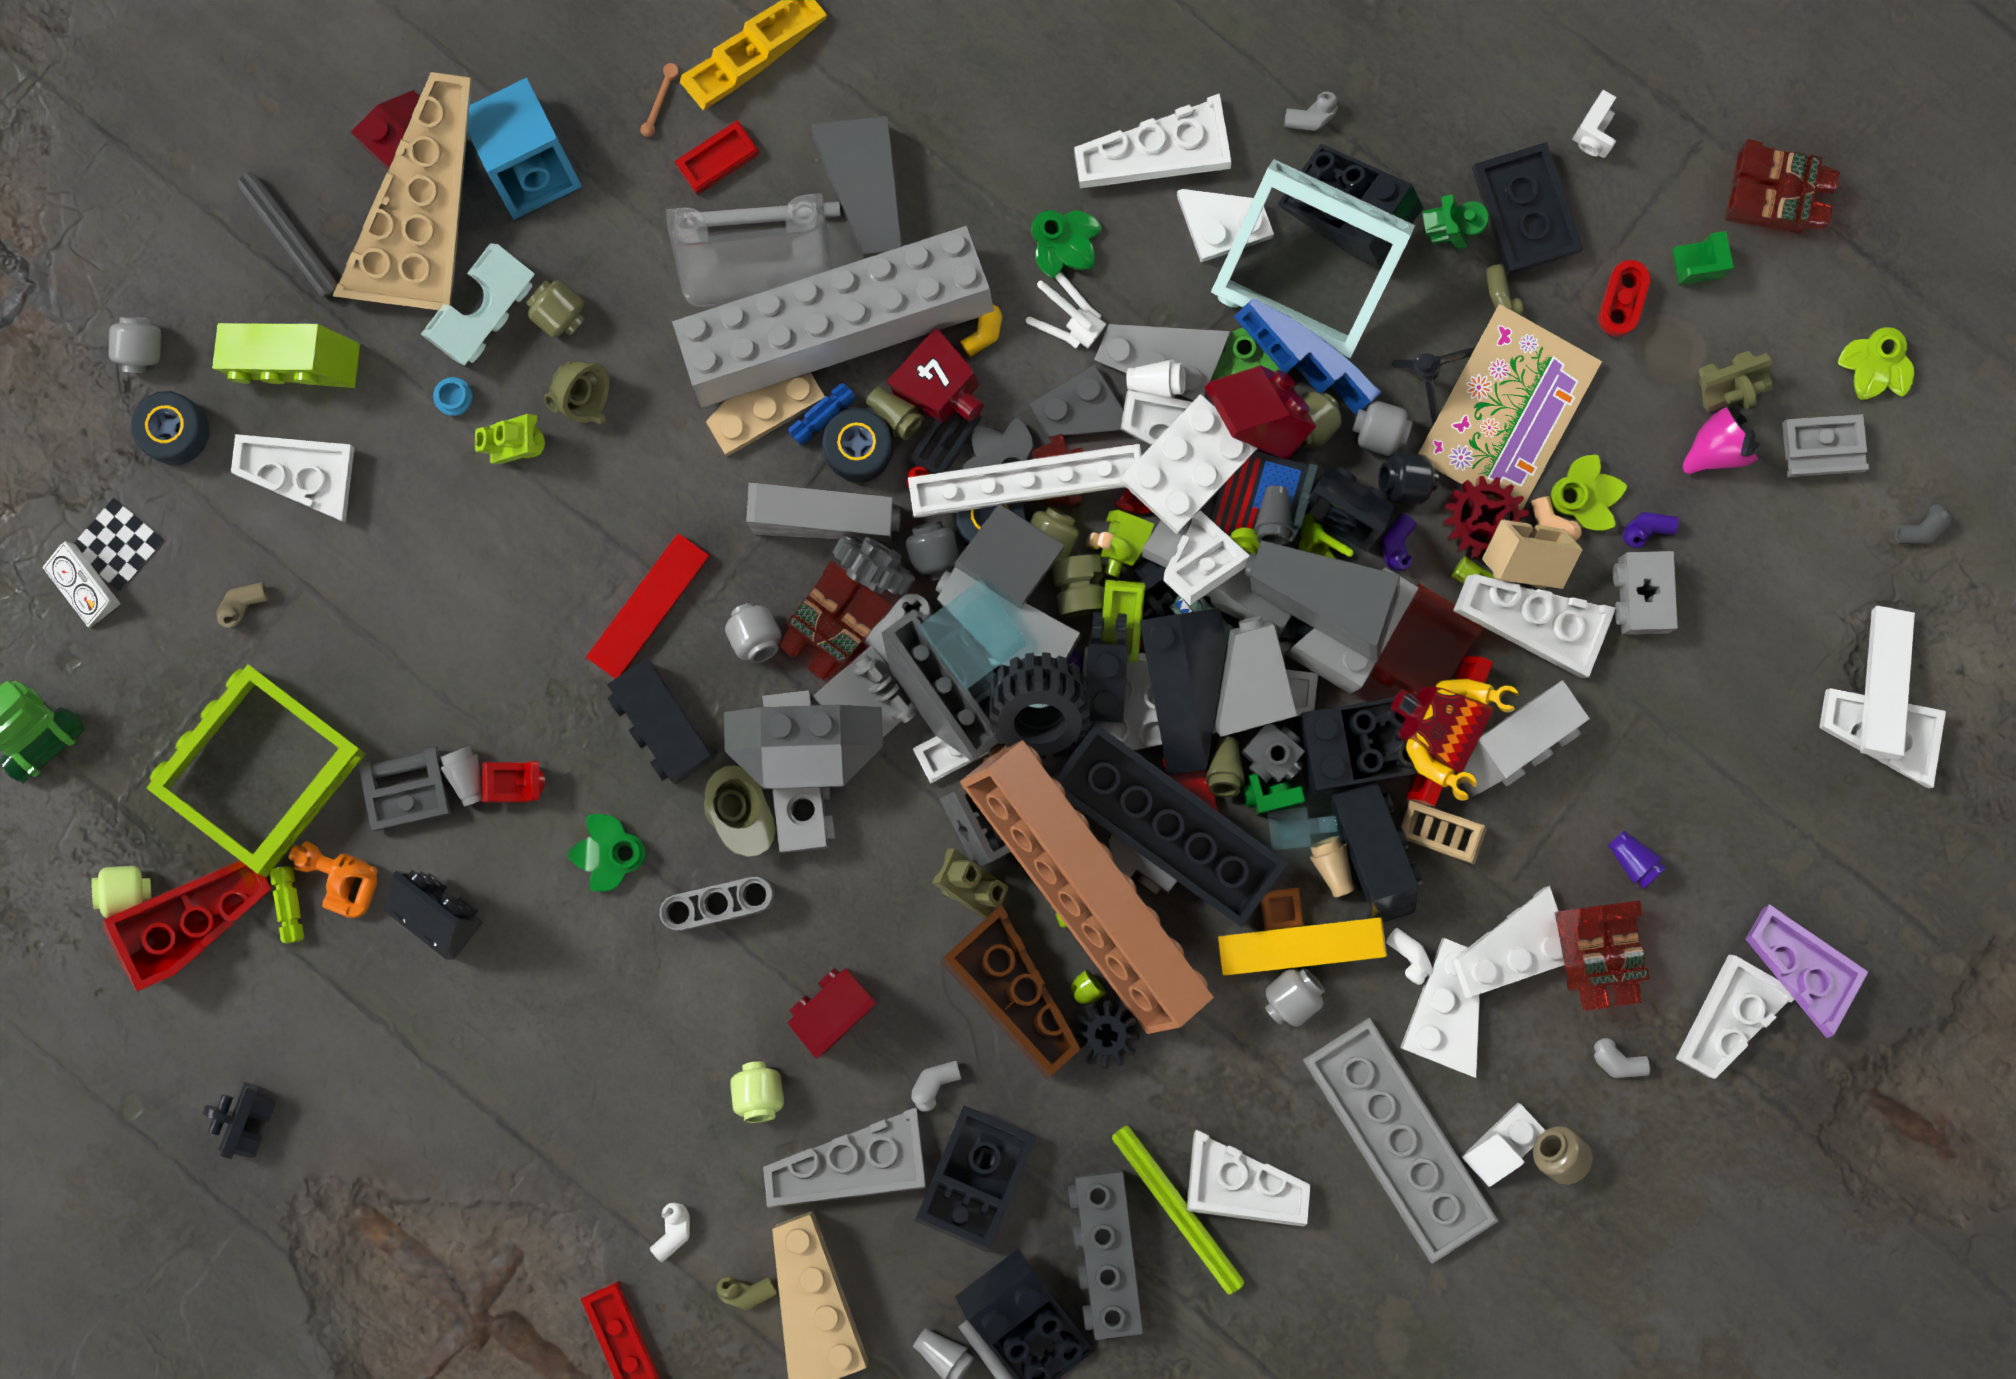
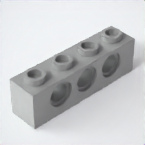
M809 690L762 696L763 707L819 705L816 700H812V694ZM830 787L773 789L779 851L784 854L829 848L828 839L835 838L833 816L825 815L824 800H831ZM802 800L811 801L815 807L814 815L807 821H798L794 816V807Z

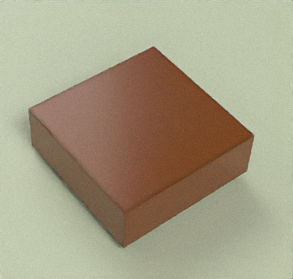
M1299 887L1273 890L1266 893L1260 902L1264 931L1304 926Z

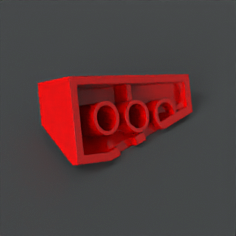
M239 860L103 919V929L119 963L136 992H139L175 976L271 891V887L266 877L257 874Z

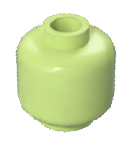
M137 866L105 867L100 870L98 878H92L93 909H100L102 916L105 918L151 899L150 878H142L141 870Z
M750 1062L742 1065L743 1071L735 1074L730 1082L733 1111L737 1115L744 1117V1121L747 1123L773 1120L776 1117L775 1113L781 1110L784 1105L780 1073L775 1069L766 1068L765 1062Z

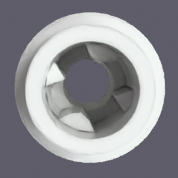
M1171 359L1136 368H1128V391L1174 398L1175 394H1183L1185 390L1183 363H1175Z

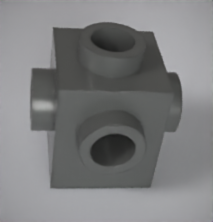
M1269 723L1260 728L1240 754L1252 763L1249 770L1253 774L1257 773L1259 779L1265 783H1268L1270 779L1278 783L1283 777L1290 781L1304 764L1299 758L1305 751L1298 746L1302 740L1285 726L1279 730L1272 723ZM1271 749H1276L1280 753L1279 761L1272 759L1270 755Z

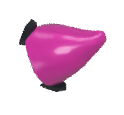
M1731 404L1724 407L1701 427L1693 446L1683 461V470L1686 474L1691 475L1705 469L1742 468L1759 460L1756 453L1760 450V443L1755 441L1753 430L1745 431L1741 425L1747 422V419L1744 415L1740 414L1741 407L1739 404Z

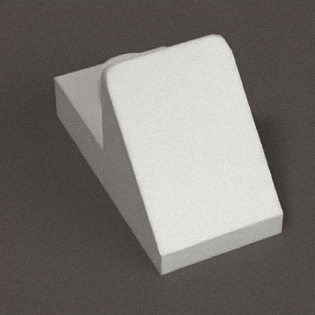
M1517 1103L1461 1158L1490 1187L1525 1163L1522 1157L1534 1147L1540 1134L1546 1130L1520 1103Z

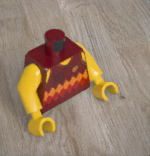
M1469 679L1440 681L1435 687H1423L1417 697L1404 689L1401 690L1394 698L1391 709L1406 718L1399 736L1407 743L1406 751L1417 772L1443 787L1451 786L1453 794L1458 800H1467L1468 794L1459 790L1457 786L1460 783L1466 782L1476 788L1477 782L1475 777L1463 771L1494 710L1489 704L1495 702L1501 711L1512 712L1515 710V707L1502 704L1500 702L1501 697L1506 693L1519 696L1518 691L1512 686H1503L1496 691L1492 685Z

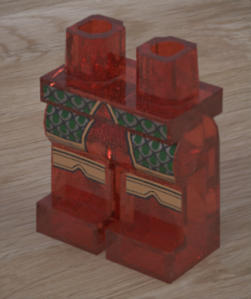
M1747 139L1738 151L1732 181L1734 185L1731 187L1725 220L1789 230L1788 232L1798 234L1806 227L1825 229L1831 221L1833 208L1832 205L1814 202L1816 192L1832 195L1838 185L1840 171L1822 166L1823 157L1814 155L1809 157L1798 152L1772 149L1762 146L1763 142Z
M832 560L809 595L799 605L794 615L786 622L788 630L779 644V648L795 661L807 645L816 650L819 654L807 669L822 682L828 680L838 668L843 670L848 666L850 661L864 646V641L873 628L892 609L889 603L864 585L860 587L859 582L852 580L846 574L847 572Z
M1641 901L1554 912L1565 969L1569 976L1566 979L1568 991L1579 989L1583 1011L1610 1007L1606 987L1608 985H1612L1615 1006L1642 1003L1639 981L1649 980L1650 976L1648 968H1644L1645 953L1639 941L1636 917L1642 916Z

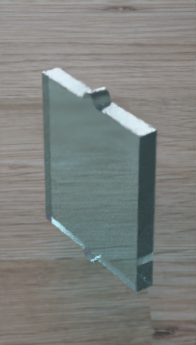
M1310 464L1306 470L1292 519L1293 535L1289 537L1291 542L1302 526L1317 465Z

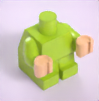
M1115 510L1109 511L1106 519L1110 523L1108 532H1101L1100 534L1090 533L1085 545L1096 550L1101 547V557L1108 559L1104 574L1119 578L1123 565L1133 566L1143 552V547L1150 538L1154 523L1126 512Z

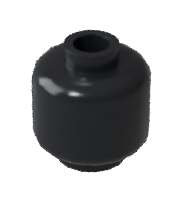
M1393 454L1386 463L1381 465L1378 473L1379 489L1390 498L1389 501L1392 503L1423 504L1430 498L1432 491H1435L1439 484L1437 469L1433 468L1431 460L1422 454Z

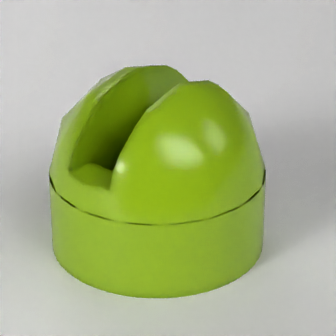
M1087 969L1078 975L1072 983L1071 992L1076 1001L1081 1004L1090 1005L1106 994L1098 979Z

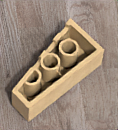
M814 1211L776 1224L772 1231L788 1379H839L865 1369L869 1360Z

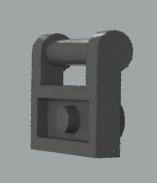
M437 746L425 748L424 753L375 764L372 760L359 763V772L371 831H379L451 814L444 775L440 768L442 767L441 754ZM427 768L429 778L378 789V778Z

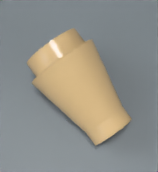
M1333 836L1311 845L1310 849L1313 855L1310 856V859L1331 889L1333 897H1339L1355 890L1347 844L1342 843L1339 836Z

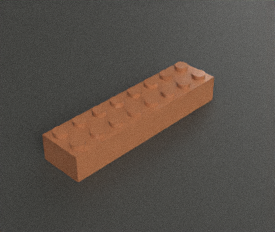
M1022 740L992 755L960 781V784L1147 1034L1182 1027L1214 998L1207 989L1208 984L1205 978L1197 970L1192 969L1184 958V951L1180 944L1166 934L1160 925V918L1157 913L1143 903L1136 893L1137 889L1134 882L1127 875L1120 872L1112 861L1113 856L1110 850L1103 843L1097 841L1088 829L1089 823L1085 816L1078 810H1074L1065 798V791L1062 785L1048 775L1041 765L1039 754L1031 746L1026 745Z

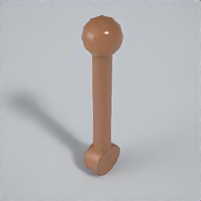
M668 63L664 66L665 78L647 122L641 125L640 131L645 137H651L655 133L654 123L670 83L679 76L678 67L673 63Z

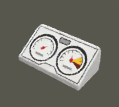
M65 541L42 567L89 628L121 604L73 543Z

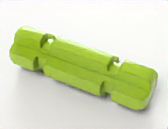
M290 866L276 867L271 869L270 877L271 884L276 886L273 896L277 921L282 923V927L279 928L280 939L282 943L286 944L299 942L304 939L302 924L298 923L301 914L297 889L292 887V883L295 882L294 871Z

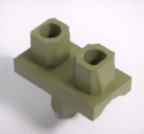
M1746 351L1735 356L1732 360V366L1720 369L1718 365L1712 363L1699 369V384L1702 388L1703 407L1707 412L1739 402L1746 410L1755 407L1756 395L1773 389L1770 378L1772 359L1767 353L1755 357L1750 351Z
M953 848L947 849L944 865L932 882L942 890L945 896L952 900H957L979 917L985 918L989 916L992 907H999L1002 904L1008 891L1007 885Z

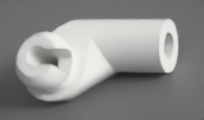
M675 1202L669 1203L663 1208L662 1217L665 1218V1235L650 1247L653 1255L662 1263L680 1248L690 1236V1214L684 1205Z

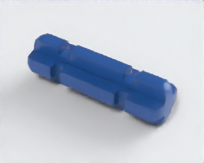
M840 383L831 391L832 395L830 397L825 396L803 415L805 418L803 421L798 420L789 427V434L799 445H804L813 437L812 433L814 431L818 433L833 417L840 413L839 409L842 407L845 409L854 402L855 395L847 385Z

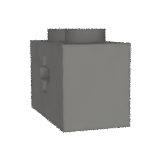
M1674 551L1627 552L1619 557L1618 563H1615L1613 567L1614 585L1619 586L1620 601H1617L1615 605V620L1617 625H1621L1622 635L1668 634L1678 629ZM1643 587V591L1650 592V598L1645 600L1644 595L1637 594V589Z

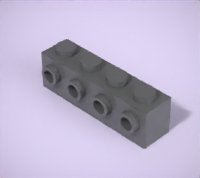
M1118 1169L1074 1175L1075 1185H1068L1070 1208L1078 1209L1080 1225H1073L1076 1250L1083 1249L1085 1265H1078L1080 1289H1088L1090 1305L1083 1306L1085 1330L1093 1329L1095 1340L1143 1334L1123 1171Z

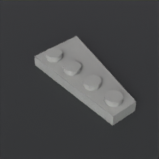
M912 1108L887 1120L884 1119L849 1135H843L813 1149H807L764 1166L767 1207L774 1208L926 1188L917 1108Z

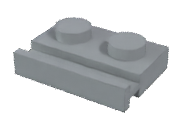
M1863 414L1786 419L1782 422L1785 457L1788 460L1789 469L1787 477L1858 473L1869 470V464H1866L1865 455L1867 453Z

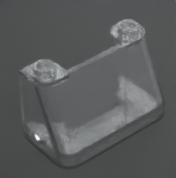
M822 193L801 195L791 200L785 211L786 228L708 236V226L705 217L694 208L666 209L667 229L682 293L685 299L696 307L724 305L833 269L829 221Z

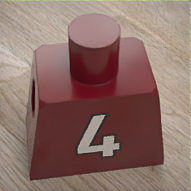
M937 328L928 335L887 380L894 395L919 407L920 411L939 420L941 423L947 422L956 411L967 421L971 422L981 413L984 404L972 394L979 386L974 371Z

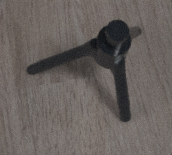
M1475 347L1442 356L1424 353L1417 359L1392 361L1393 367L1415 369L1418 377L1425 381L1432 425H1434L1439 416L1434 380L1439 376L1440 367L1443 364L1470 357Z

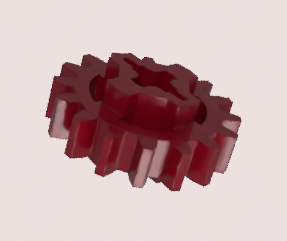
M1479 476L1475 487L1469 480L1462 484L1464 494L1456 489L1451 493L1450 497L1455 504L1447 503L1444 506L1443 510L1451 514V517L1445 519L1442 522V526L1452 527L1453 532L1447 537V540H1459L1458 553L1468 548L1471 550V559L1475 560L1481 552L1485 554L1501 519L1504 520V517L1509 514L1510 521L1520 522L1521 519L1529 515V511L1519 510L1518 508L1524 497L1517 496L1513 498L1510 495L1514 485L1510 484L1505 489H1502L1499 477H1496L1489 485L1484 476ZM1485 494L1498 498L1500 502L1487 499ZM1466 502L1468 516L1467 519L1461 523V510L1464 503ZM1498 512L1489 523L1484 522L1481 524L1479 522L1476 525H1472L1481 514L1491 515ZM1470 536L1482 537L1486 543L1478 542Z

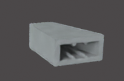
M1261 616L1242 620L1239 622L1240 628L1230 630L1214 721L1215 730L1220 736L1297 716L1275 626L1269 620L1263 621Z

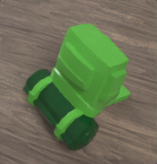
M7 680L0 686V750L4 753L0 762L6 775L24 784L31 776L37 777L40 774V769L68 745H74L76 737L83 733L85 728L78 714L63 707L52 711L46 705H43L44 701L32 688L17 681L10 682Z

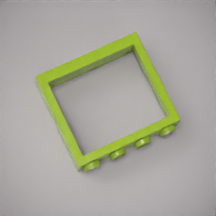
M247 664L243 670L238 669L231 675L226 683L228 689L220 699L212 700L204 708L200 716L202 720L193 731L185 732L180 737L175 746L177 751L169 761L161 762L150 775L151 783L146 789L254 872L267 878L271 869L275 868L366 753ZM256 685L339 749L253 854L173 793L170 788Z

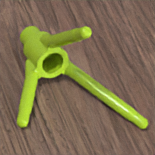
M1308 514L1301 518L1303 527L1301 530L1302 540L1299 542L1298 550L1336 559L1329 549L1330 546L1349 557L1353 556L1354 551L1324 532L1323 526L1317 523L1316 517L1313 514Z

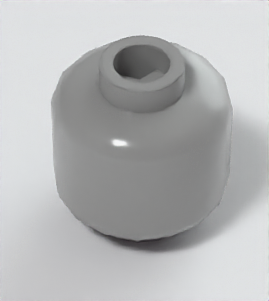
M120 317L119 323L112 324L109 328V359L114 363L122 364L123 372L146 373L147 366L155 365L161 359L162 333L160 328L152 325V319Z
M1375 400L1369 404L1367 411L1359 409L1352 431L1359 433L1358 444L1361 448L1385 456H1392L1396 453L1397 449L1404 450L1412 421L1407 420V412L1404 408Z
M750 603L735 608L731 613L732 617L725 625V633L737 657L752 663H761L773 657L778 651V646L782 640V633L771 611L765 606H752Z
M1289 968L1266 988V997L1269 1004L1265 1008L1278 1024L1281 1025L1287 1022L1294 1027L1303 1025L1322 1008V994L1325 990L1318 979L1306 968H1303L1301 971L1296 968Z

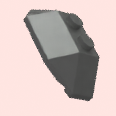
M913 609L881 632L890 672L938 738L971 761H975L998 743L995 739V733L992 732L990 727V688L993 676L996 675L960 623L924 614Z
M854 705L780 706L724 712L725 752L764 789L844 787L883 748L882 707Z

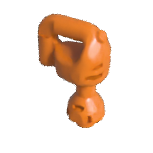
M305 841L301 847L293 846L289 859L294 861L295 870L303 872L319 870L329 874L326 883L327 894L322 903L323 908L349 918H358L367 912L377 886L378 870L375 866H371L366 861L346 853L340 854L335 860L324 856L316 845ZM356 877L362 878L355 902L352 903L349 901L348 896Z

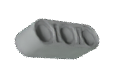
M748 877L672 895L662 903L660 919L669 929L686 931L762 913L773 905L775 890L772 884L765 879ZM754 884H761L766 890V899L759 906L750 905L746 899L748 888ZM716 893H723L728 900L726 911L720 915L712 914L708 908L709 898ZM677 902H684L689 909L688 919L682 924L674 923L670 917L671 907Z

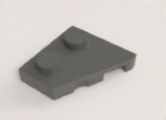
M1095 365L1029 404L1030 410L1049 439L1068 438L1072 435L1093 436L1098 435V433L1118 431L1126 433L1120 430L1123 409Z

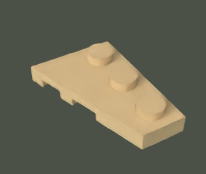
M810 372L727 399L709 417L706 423L725 456L728 457L810 410L825 396Z

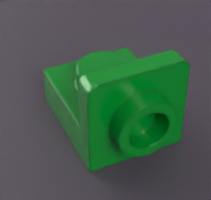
M1257 773L1246 777L1248 785L1242 786L1246 806L1248 809L1254 807L1256 815L1305 802L1301 786L1291 789L1290 782L1267 787L1268 795L1263 796Z

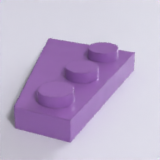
M1769 904L1762 909L1745 940L1826 1038L1834 1036L1868 971Z

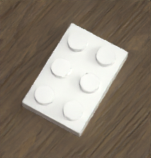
M1200 394L1120 478V482L1177 534L1247 461L1257 448L1232 438L1217 409Z

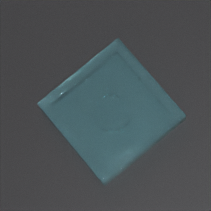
M982 579L918 626L965 690L1029 643Z

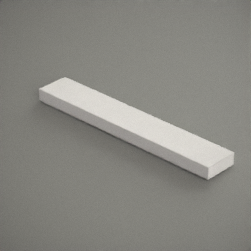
M1140 444L909 477L908 482L914 518L993 507L998 506V504L1007 505L1123 488L1125 486L1120 482V478L1142 456Z

